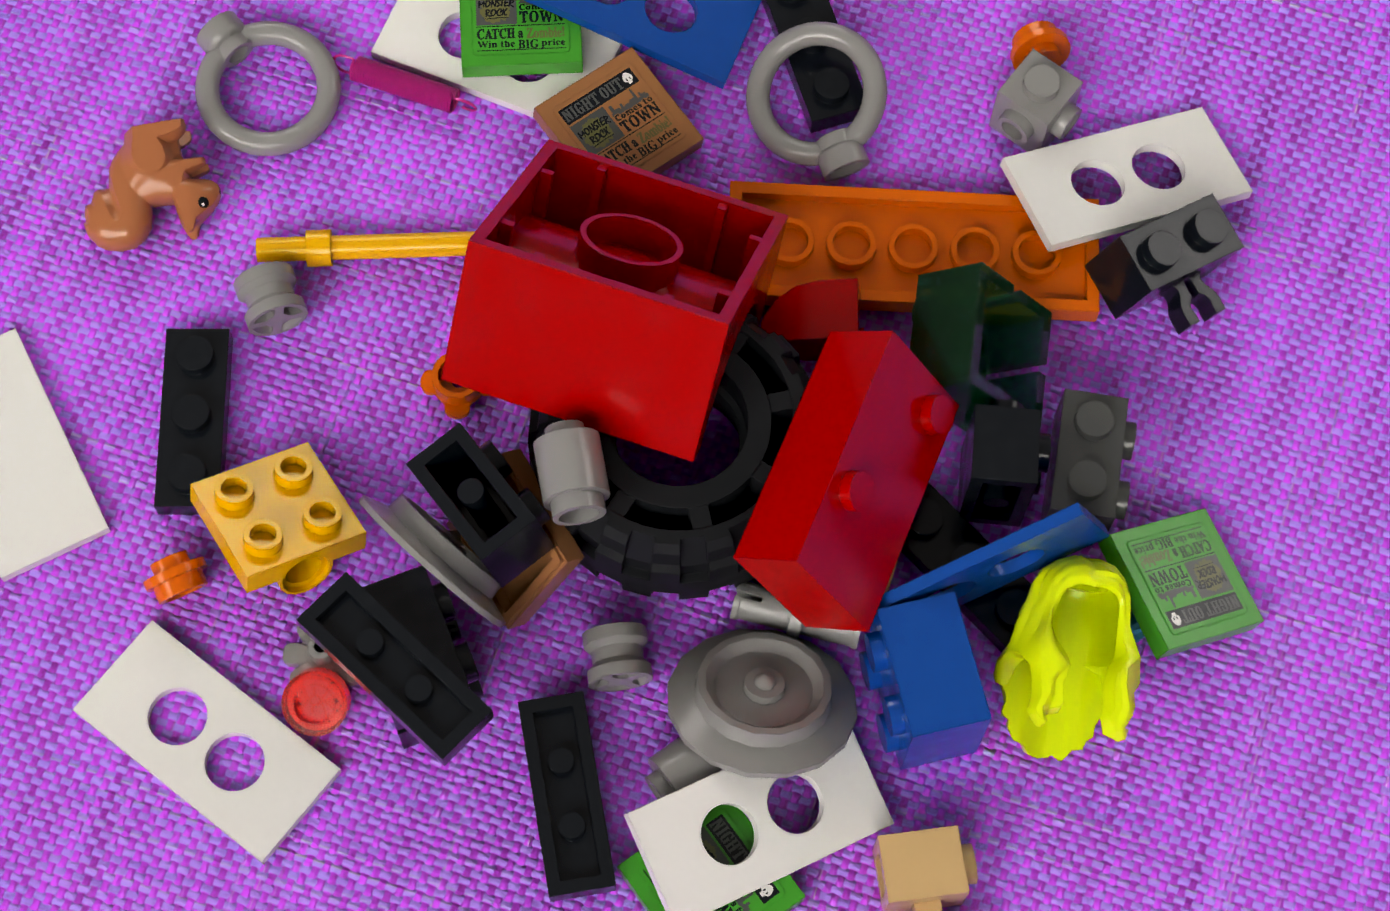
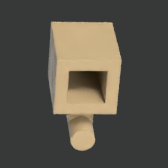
M958 825L877 836L872 852L882 911H943V907L962 905L970 892L969 885L977 884V864L973 846L971 843L961 844Z

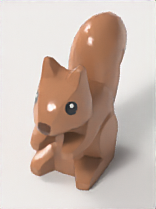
M179 118L132 126L124 134V145L113 158L109 168V189L95 191L92 202L85 206L86 222L84 227L89 238L98 247L108 251L119 252L137 248L147 239L152 229L153 208L161 206H175L182 227L192 240L198 238L201 225L214 212L220 202L221 189L212 180L199 179L210 172L204 157L183 158L181 149L189 145L192 140L190 131H186L184 119Z

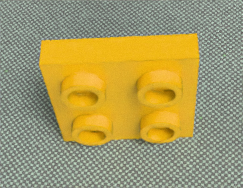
M308 442L190 484V500L246 593L275 582L286 594L296 595L307 592L326 579L331 572L333 560L365 548L366 531Z

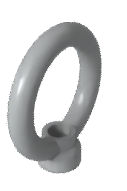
M225 11L216 15L200 30L196 41L206 54L197 72L195 97L202 119L218 139L233 149L250 155L279 156L306 147L327 129L339 105L341 80L339 70L331 53L314 35L295 25L278 21H259L244 25L233 11ZM263 45L281 46L298 53L311 66L317 83L314 104L305 117L291 127L273 132L251 130L234 121L223 107L219 90L220 80L225 68L238 65L247 58L254 47Z
M831 22L803 23L791 27L773 38L755 60L746 88L748 116L761 142L771 152L786 161L805 166H819L825 181L845 178L862 170L870 163L863 145L878 128L887 101L885 71L872 45L854 30ZM811 46H828L846 54L858 68L863 83L862 103L856 117L847 128L829 132L820 137L816 142L803 141L789 135L775 120L770 105L772 81L783 62L797 51Z

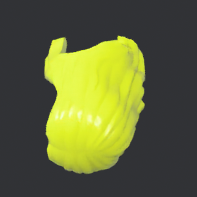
M1073 555L1054 560L1043 567L1031 583L1026 600L1019 611L1009 643L996 660L993 677L995 682L1000 685L1004 703L1000 711L1001 716L1007 718L1006 727L1012 739L1020 743L1023 752L1032 757L1047 758L1052 755L1058 761H1062L1071 751L1082 750L1086 741L1093 738L1095 726L1099 719L1103 735L1117 742L1125 740L1127 737L1128 729L1126 726L1131 720L1135 709L1134 692L1140 684L1141 656L1130 627L1131 595L1126 580L1116 566L1101 559Z

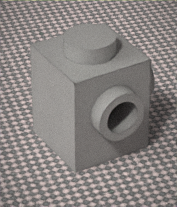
M1032 49L998 90L989 126L1027 152L1049 146L1055 137L1062 140L1071 131L1081 115L1082 109L1077 107L1076 103L1083 82L1035 49Z

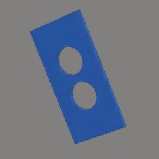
M597 0L524 1L629 48L632 47L640 53L723 89L762 0H687L693 7L695 23L682 32H667L656 27L646 14L645 2L647 0H625L617 4H605Z
M1077 502L885 592L878 609L955 591L958 604L961 606L1043 568L1054 560L1062 559L1109 537L1105 525ZM1026 552V553H1024V554H1022V555H1020V556H1018V557H1016V558H1013V559H1011V560L1002 562V561H1004V560H1006V559H1008V558H1010V557H1012V556H1015V555H1017V554ZM957 584L956 586L949 588L945 591L933 594L941 589Z

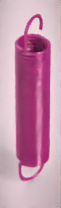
M343 54L333 57L334 60L337 57H345L352 60L349 71L337 65L340 71L349 74L351 81L359 84L362 83V85L364 84L449 113L454 111L458 101L469 104L474 108L462 106V109L472 112L477 111V107L473 103L459 98L460 89L454 88V86L451 87L448 84L446 85L426 77L423 78V76L420 77V75L409 73V71L406 72L361 56L356 61L353 57Z

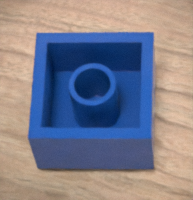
M955 591L879 608L874 617L870 633L864 634L866 651L859 653L863 679L868 691L878 689L882 702L883 713L876 715V721L885 753L895 751L900 770L975 753L992 717Z

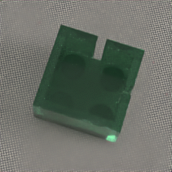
M983 262L918 275L916 300L912 308L913 326L910 350L959 404L953 424L966 432L975 404L986 405V403L992 400L1008 399L1020 402L1027 409L1041 410L1042 418L1046 378L1044 374L1037 371L986 380V375L1046 365L1052 312L1022 290L1014 292V285Z

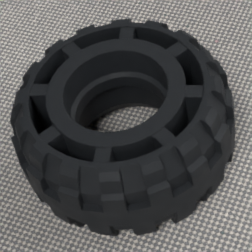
M750 313L747 314L712 406L733 424L739 435V450L735 460L715 477L701 483L686 486L664 485L648 480L632 470L620 457L616 445L617 437L599 432L610 489V497L605 501L606 514L602 518L590 523L565 526L585 556L580 562L582 566L595 576L602 573L622 583L623 590L651 597L653 592L679 594V600L708 597L710 590L733 584L737 588L738 585L754 579L733 556L809 382V377L800 364V354L781 334L778 336L775 332L767 333L758 326V317ZM531 409L528 433L530 466L535 473L539 485L533 443L538 437L545 434L544 429L548 425L563 421V419Z

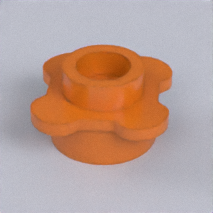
M445 354L436 361L432 370H427L423 373L420 381L421 388L425 394L435 395L445 405V413L448 417L462 419L469 415L470 406L481 396L490 395L463 386L455 387L452 383L441 380Z

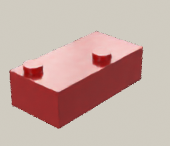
M893 330L830 331L733 556L750 575L805 627L869 632L959 407V404Z

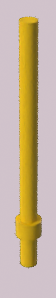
M331 229L306 230L305 236L256 238L257 262L306 261L307 267L333 266L334 260L465 256L468 240L475 231L332 235Z

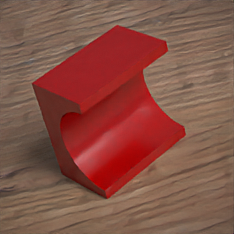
M548 139L468 240L441 380L563 420H579L584 423L585 427L693 462L700 450L725 367L747 314L750 313L757 316L758 326L760 324L789 215Z

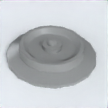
M403 494L389 506L362 495L359 499L360 505L425 569L492 624L500 628L506 624L492 600L501 586L481 560L461 542V535L457 530H447L424 509Z
M738 629L705 639L681 657L667 686L668 716L683 743L709 764L745 777L788 778L818 769L845 748L857 721L855 688L839 662L812 642L801 638L795 640L786 637V633L777 630Z

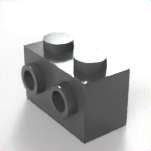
M1072 389L1064 390L1053 420L1051 454L1046 476L1041 519L1079 502L1105 525L1107 532L1114 519L1124 520L1129 500L1130 482L1120 480L1122 459L1131 460L1137 430L1135 422L1126 421L1129 398Z

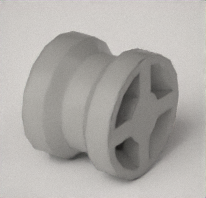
M274 261L253 266L242 272L233 283L238 300L247 305L248 310L244 318L249 332L255 336H270L286 332L298 326L308 315L303 297L294 292L293 288L297 279L292 265L287 262Z
M636 622L607 623L588 629L582 634L584 651L590 654L592 658V666L587 671L590 689L601 692L623 691L643 686L653 680L651 663L645 660L642 648L648 642L645 625Z

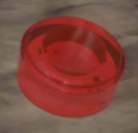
M322 667L308 668L298 673L287 684L281 700L282 712L288 724L297 732L314 737L329 734L338 728L346 718L351 705L350 691L344 679L336 672Z

